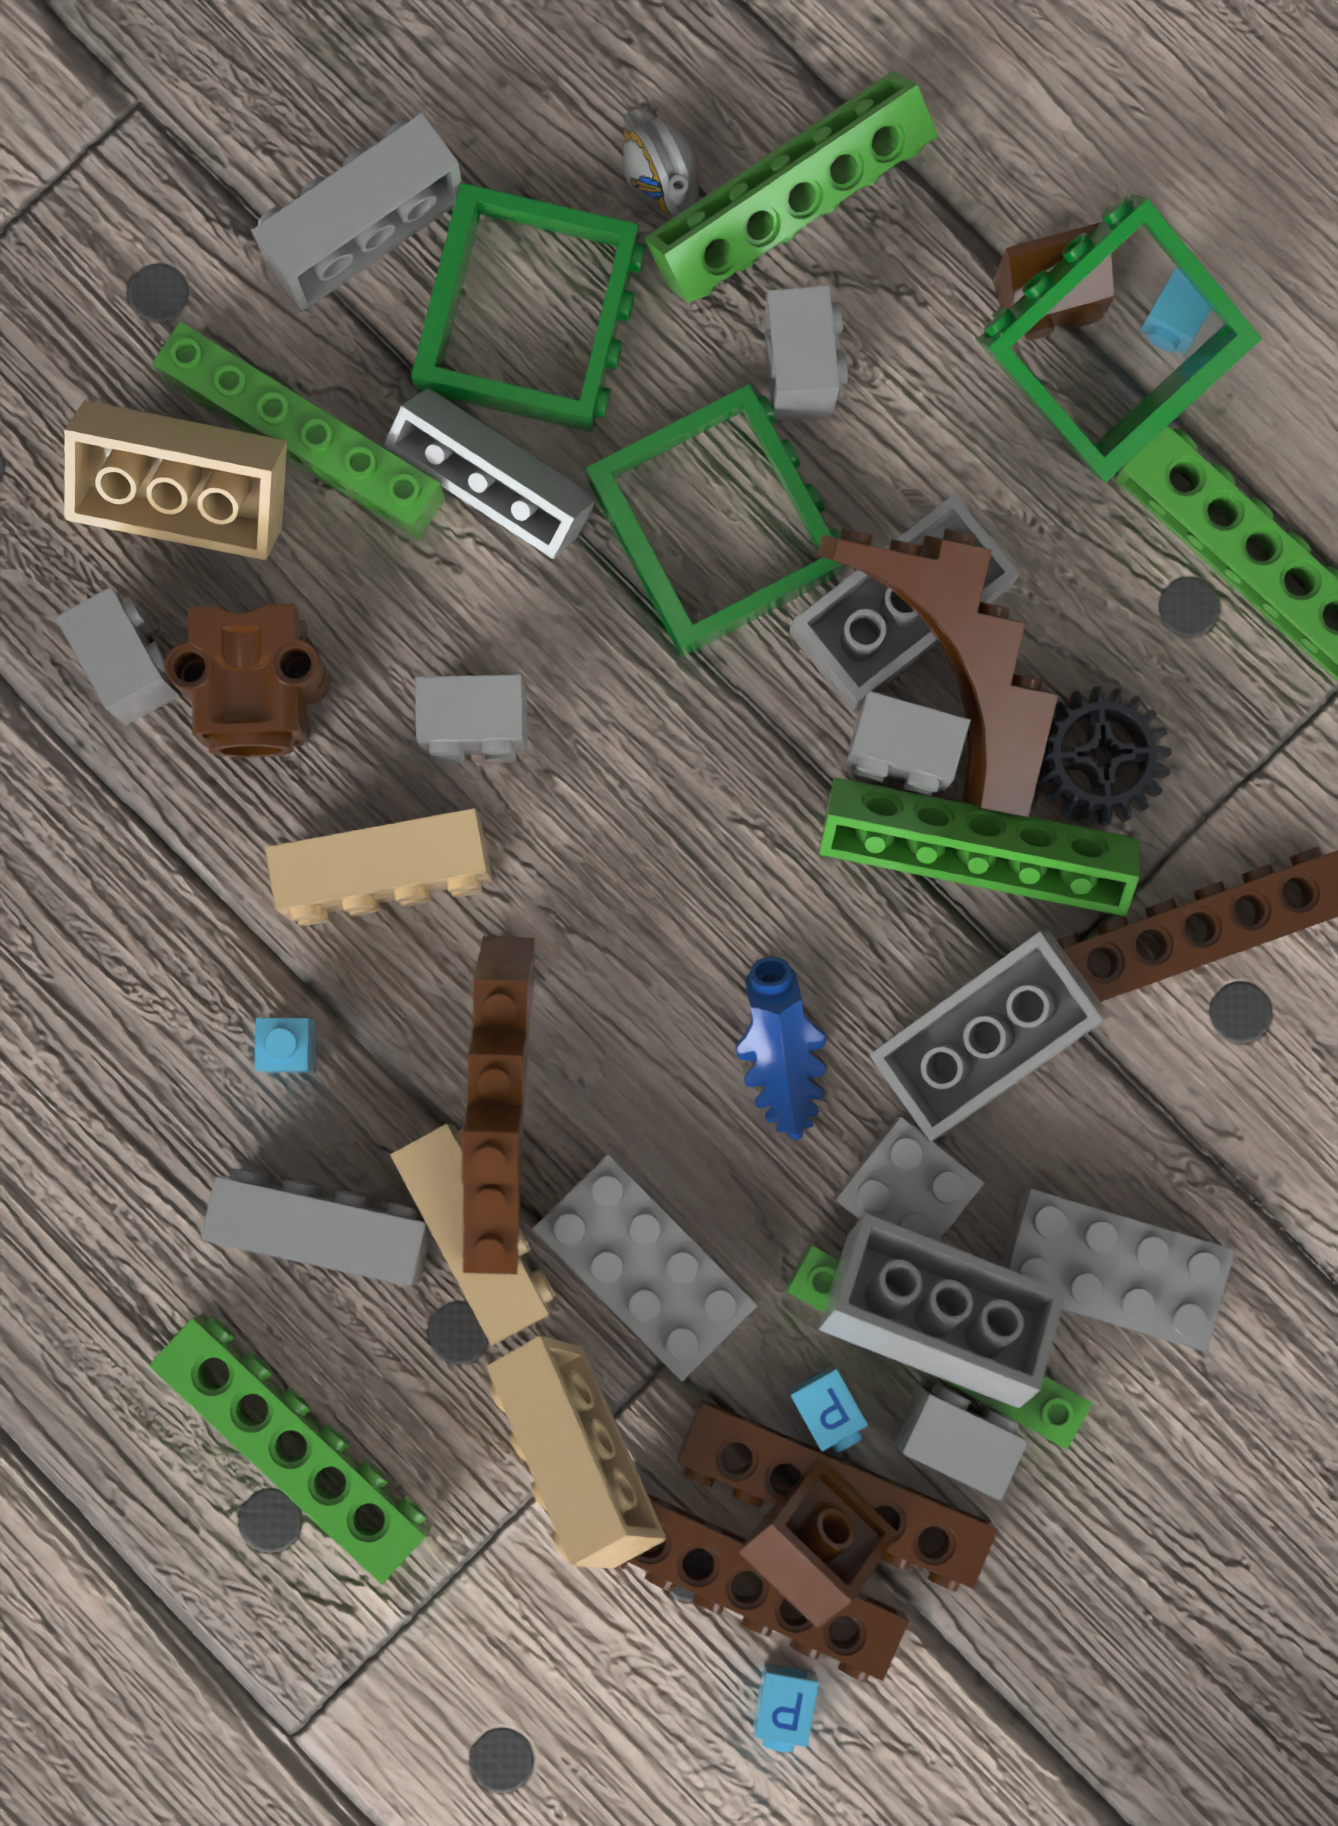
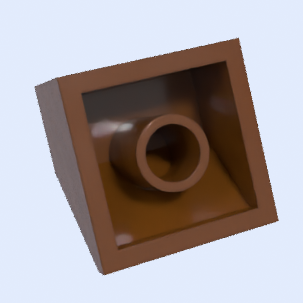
M1101 222L1007 247L993 281L1000 308L1007 307L1010 309L1024 295L1022 288L1034 275L1042 270L1049 272L1064 258L1061 252L1071 240L1082 233L1090 234ZM1111 254L1024 334L1026 340L1047 336L1054 332L1055 326L1073 322L1075 327H1081L1095 323L1104 317L1103 313L1107 312L1115 297Z
M820 1458L766 1514L738 1552L818 1628L854 1600L898 1532Z

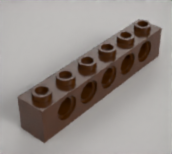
M1318 846L1289 857L1292 867L1274 873L1271 864L1241 874L1244 881L1242 885L1226 890L1223 881L1193 891L1196 901L1177 908L1173 898L1145 908L1147 919L1129 925L1126 917L1122 916L1096 926L1099 933L1097 937L1080 942L1077 933L1058 939L1057 942L1102 1002L1338 917V850L1322 855ZM1286 881L1296 883L1303 892V902L1299 908L1288 905L1283 898L1282 889ZM1238 898L1248 900L1255 909V919L1251 925L1240 923L1234 915V904ZM1189 916L1201 918L1207 926V936L1202 943L1192 941L1185 932V922ZM1141 933H1149L1158 941L1159 953L1154 960L1144 959L1136 949V940ZM1092 950L1104 952L1111 961V970L1105 978L1094 976L1088 969L1087 958Z
M704 1399L700 1400L677 1456V1463L686 1466L683 1473L684 1476L709 1487L713 1486L715 1479L735 1487L732 1493L733 1497L761 1508L764 1500L776 1505L789 1491L779 1490L770 1483V1475L776 1466L783 1463L796 1466L800 1472V1479L821 1458L873 1509L878 1506L887 1505L896 1510L897 1517L893 1528L898 1534L881 1558L882 1561L908 1571L910 1564L913 1563L930 1571L927 1577L928 1580L957 1592L960 1584L974 1590L998 1531L992 1522L826 1451H821L819 1448ZM734 1442L743 1443L751 1450L749 1463L744 1468L738 1470L729 1469L721 1461V1454L724 1448ZM931 1526L942 1528L945 1532V1541L939 1550L928 1553L919 1549L918 1538L924 1529Z
M647 1493L667 1540H665L660 1549L653 1552L645 1551L617 1566L618 1568L625 1569L627 1563H631L647 1571L644 1578L662 1589L673 1592L675 1586L678 1585L695 1593L693 1602L711 1612L722 1614L725 1607L742 1615L741 1624L758 1634L770 1637L772 1630L792 1639L789 1646L805 1656L818 1660L821 1653L840 1661L838 1665L840 1671L859 1681L867 1682L869 1675L881 1681L884 1680L909 1624V1620L904 1612L862 1592H858L849 1605L818 1628L804 1615L797 1619L787 1618L780 1612V1605L785 1597L738 1552L746 1542V1538ZM695 1548L707 1550L714 1559L711 1568L702 1574L689 1572L683 1565V1559L690 1550ZM743 1571L756 1573L761 1578L759 1590L751 1596H740L735 1593L731 1584L738 1573ZM842 1616L851 1617L857 1622L855 1635L847 1641H837L829 1635L831 1623Z

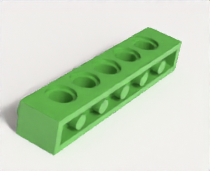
M893 70L644 237L667 286L688 304L695 299L708 296L715 290L717 284L735 272L751 267L760 255L778 243H784L794 238L798 234L799 229L818 216L831 213L840 205L842 200L860 188L876 183L881 178L882 173L900 161L916 156L925 144L938 136L918 84ZM880 129L877 138L872 142L875 133ZM839 156L837 164L831 169L833 161ZM797 185L795 193L789 197L790 191ZM756 212L754 220L747 226L749 218ZM715 240L712 249L705 254L707 246Z
M181 321L152 362L153 367L164 383L243 432L286 440V459L416 540H419L445 500L441 483Z
M1167 426L1122 468L1115 481L1338 682V631L1330 629L1323 620L1324 609H1332L1338 613V570L1331 566L1324 567L1310 554L1312 550L1301 536L1291 531L1286 533L1272 520L1273 513L1262 501L1255 497L1248 498L1235 487V479L1227 469L1217 463L1210 464L1196 451L1197 445L1188 434L1180 429L1172 430ZM1175 472L1186 475L1191 481L1192 491L1181 492L1176 490L1170 482L1169 475ZM1216 506L1225 510L1229 516V526L1221 527L1215 525L1208 516V507ZM1252 540L1261 543L1267 551V560L1257 561L1251 558L1246 550V542ZM1285 575H1295L1302 580L1305 586L1304 596L1293 595L1287 590L1284 583Z
M836 777L833 779L824 818L819 855L1125 917L1127 915L1139 879V838L1030 816L1025 817L983 809L975 805Z
M808 1243L784 1290L819 1311L824 1312L840 1260ZM1046 1376L1043 1377L1040 1391L1020 1408L942 1379L1068 1450L1093 1404Z
M202 1315L193 1317L148 1366L383 1585L430 1531L423 1523L428 1518L425 1512L407 1496H404L399 1501L385 1487L389 1482L388 1478L373 1463L365 1460L360 1464L346 1451L350 1443L337 1429L330 1424H326L321 1428L308 1415V1412L312 1409L311 1406L296 1391L288 1388L283 1392L269 1379L273 1371L260 1357L253 1352H249L246 1356L243 1355L231 1343L235 1336L226 1325L214 1316H211L208 1320ZM210 1358H219L227 1364L229 1379L224 1386L213 1385L207 1380L205 1365ZM248 1394H257L266 1401L268 1414L264 1421L254 1422L244 1414L243 1402ZM294 1430L304 1436L307 1442V1450L303 1457L293 1458L283 1451L281 1438L285 1431ZM335 1467L344 1474L346 1486L343 1492L332 1494L322 1488L319 1476L323 1468ZM366 1503L379 1506L385 1515L384 1526L376 1530L365 1528L358 1519L359 1506Z

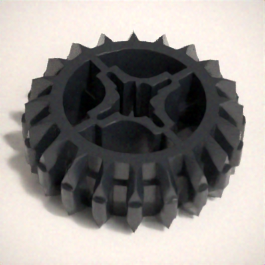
M1097 686L1090 690L1089 703L1079 690L1070 695L1072 708L1061 700L1056 702L1054 714L1058 720L1052 719L1045 747L1046 753H1044L1041 767H1046L1047 771L1038 776L1036 785L1043 786L1049 782L1052 783L1054 789L1045 796V800L1050 804L1062 796L1066 803L1062 806L1060 814L1064 817L1069 816L1076 806L1081 808L1079 815L1080 824L1087 825L1091 821L1094 811H1097L1098 821L1101 826L1111 824L1113 810L1121 822L1130 820L1132 818L1130 805L1135 810L1144 812L1149 808L1148 800L1144 794L1152 797H1157L1161 794L1163 789L1152 778L1164 779L1170 774V769L1167 766L1156 762V760L1168 758L1172 754L1170 747L1156 746L1155 741L1167 735L1166 728L1158 727L1151 731L1148 724L1157 716L1156 712L1151 709L1141 717L1135 712L1140 706V697L1134 696L1124 706L1121 704L1122 690L1115 688L1110 693L1108 701H1104L1103 691L1101 687ZM1090 718V729L1087 731L1086 744L1073 747L1071 750L1061 751L1062 740L1068 727L1077 721ZM1106 719L1112 720L1124 727L1133 737L1135 743H1123L1117 740L1112 733L1111 723L1106 722ZM1098 746L1105 748L1103 753L1108 751L1111 757H1115L1103 767L1097 766L1099 760L1093 762L1091 757L1087 756ZM1140 762L1138 775L1130 789L1124 793L1112 796L1111 785L1115 782L1116 768ZM1064 767H1067V770L1074 769L1085 773L1089 778L1091 790L1095 791V795L1085 792L1076 786L1068 777Z

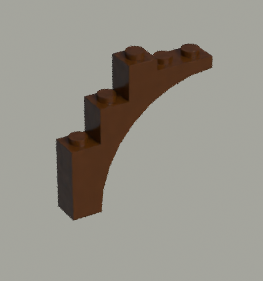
M842 528L840 538L822 535L817 556L854 567L889 587L919 614L942 646L958 681L966 719H970L967 731L968 765L963 799L983 809L1029 817L1058 695L1040 689L1042 679L1014 673L1025 623L1007 618L1010 608L980 602L992 550L974 546L976 535L945 529L943 539L925 535L923 545L891 539L889 549L871 545L873 535Z
M483 936L474 974L473 1032L468 1051L467 1109L462 1129L463 1273L517 1275L523 1119L529 1027L534 991L535 938Z

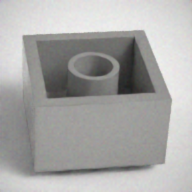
M830 285L768 290L763 329L770 402L776 416V421L833 416L836 400L844 398V384H847L848 379L845 352L836 353V350L839 349V334H842L843 330L840 302L831 303Z
M109 587L55 617L104 708L123 724L128 725L180 696L166 675L165 662L168 655L165 651L162 652L156 641L152 643L149 641L148 638L156 634L143 609L137 607L131 596L122 599L112 587Z
M521 674L415 677L416 741L425 756H433L434 763H463L464 755H485L486 762L507 763L516 761V754H527L526 690Z
M868 691L859 711L844 767L853 769V777L864 782L882 785L885 778L904 784L902 791L933 797V793L942 795L954 780L970 719Z
M896 1117L832 1197V1200L858 1221L864 1213H867L939 1242L980 1190L984 1182L934 1142H930L924 1134L905 1119Z
M935 1382L932 1391L919 1385L893 1440L895 1446L902 1454L1002 1501L1028 1443L1025 1438L1016 1432L1019 1423L983 1405L980 1413L968 1409L971 1400L940 1383Z

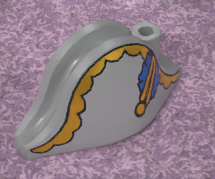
M636 108L626 113L624 116L623 135L624 177L632 192L640 200L667 220H671L698 202L699 166L697 156L688 139L667 121L659 117L655 118L641 108Z

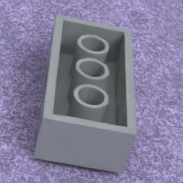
M420 113L412 120L405 118L393 124L385 133V138L369 149L363 147L351 153L344 160L342 168L327 178L318 177L309 182L301 190L300 197L284 208L276 206L268 210L259 219L258 226L251 230L266 265L300 312L312 306L454 207L460 182L462 183L459 164L423 113Z
M955 494L896 539L923 545L925 535L943 539L945 529L976 535L974 546L992 550L980 602L991 604L1012 587L1020 574ZM856 570L795 618L791 623L789 631L790 636L852 712L862 706L868 691L878 693L940 644L916 611L889 587L860 570Z
M1049 930L1040 931L873 1051L869 1056L931 1142L943 1136L1107 1020L1111 1015Z
M609 1154L533 1228L537 1235L682 1382L758 1306Z
M232 1168L230 1176H215L200 1238L201 1241L410 1287L421 1282L432 1233L417 1206L400 1202H388L387 1210L371 1206L372 1196L344 1190L342 1192L336 1191L335 1198L320 1195L322 1185L295 1179L284 1180L282 1187L269 1184L271 1174L245 1168Z
M1022 1188L1000 1266L1065 1291L1063 1310L1207 1352L1235 1249L1034 1189Z
M864 1213L847 1235L818 1330L1020 1408L1041 1389L1066 1292Z

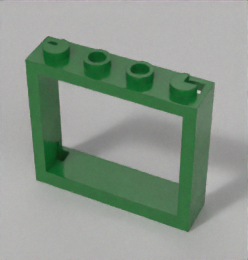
M460 182L411 375L415 391L422 392L426 388H430L443 398L592 433L596 417L604 418L606 408L609 405L611 389L604 387L608 369L617 370L621 356L623 340L615 339L619 322H629L635 292L627 290L631 273L640 274L643 267L646 244L639 242V224ZM481 215L617 246L580 400L442 368Z
M1131 194L1128 198L1124 196L1114 207L1109 205L1101 214L1103 221L1090 234L1082 233L1071 240L1061 252L1064 258L1049 272L1042 270L1034 275L1022 288L1024 295L1010 309L1003 307L991 315L994 319L983 328L985 332L976 339L1086 468L1105 483L1262 340L1148 198ZM1143 225L1224 325L1093 445L1010 347Z
M750 384L585 468L586 479L594 496L598 498L597 501L681 658L842 575L845 564L821 557V559L692 625L615 481V477L743 412L817 551L819 550L822 535L840 538L839 531L836 528L828 530L820 515L825 509L816 488L812 483L805 486L797 473L796 468L801 465L794 447L788 439L780 441L772 426L773 423L777 422L776 416L769 401L764 395L756 397Z

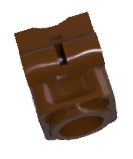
M294 604L264 605L252 612L241 614L231 613L216 606L188 607V642L173 648L166 657L165 662L166 675L169 680L192 702V735L208 748L209 753L219 756L246 758L280 756L292 753L293 746L307 745V704L322 700L329 692L331 686L330 672L313 647L308 644L307 624L304 620H300ZM311 666L307 675L299 679H293V675L299 668ZM205 669L200 679L191 682L194 673Z

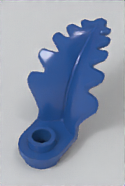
M765 957L752 965L746 977V990L752 1021L737 1043L735 1050L739 1059L755 1062V1065L744 1076V1082L748 1087H765L755 1098V1105L759 1109L771 1106L766 1111L765 1120L769 1123L779 1121L776 1125V1131L786 1132L791 1139L798 1140L803 1137L805 1129L813 1126L812 1120L808 1117L816 1116L819 1113L818 1106L811 1102L810 1099H821L823 1091L820 1087L811 1083L809 1079L825 1075L826 1065L813 1057L811 1052L825 1046L826 1035L803 1013L798 978L789 963L782 958Z

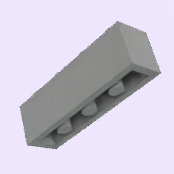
M426 388L401 405L383 445V448L438 481L442 487L552 559L577 539L598 499L430 388Z

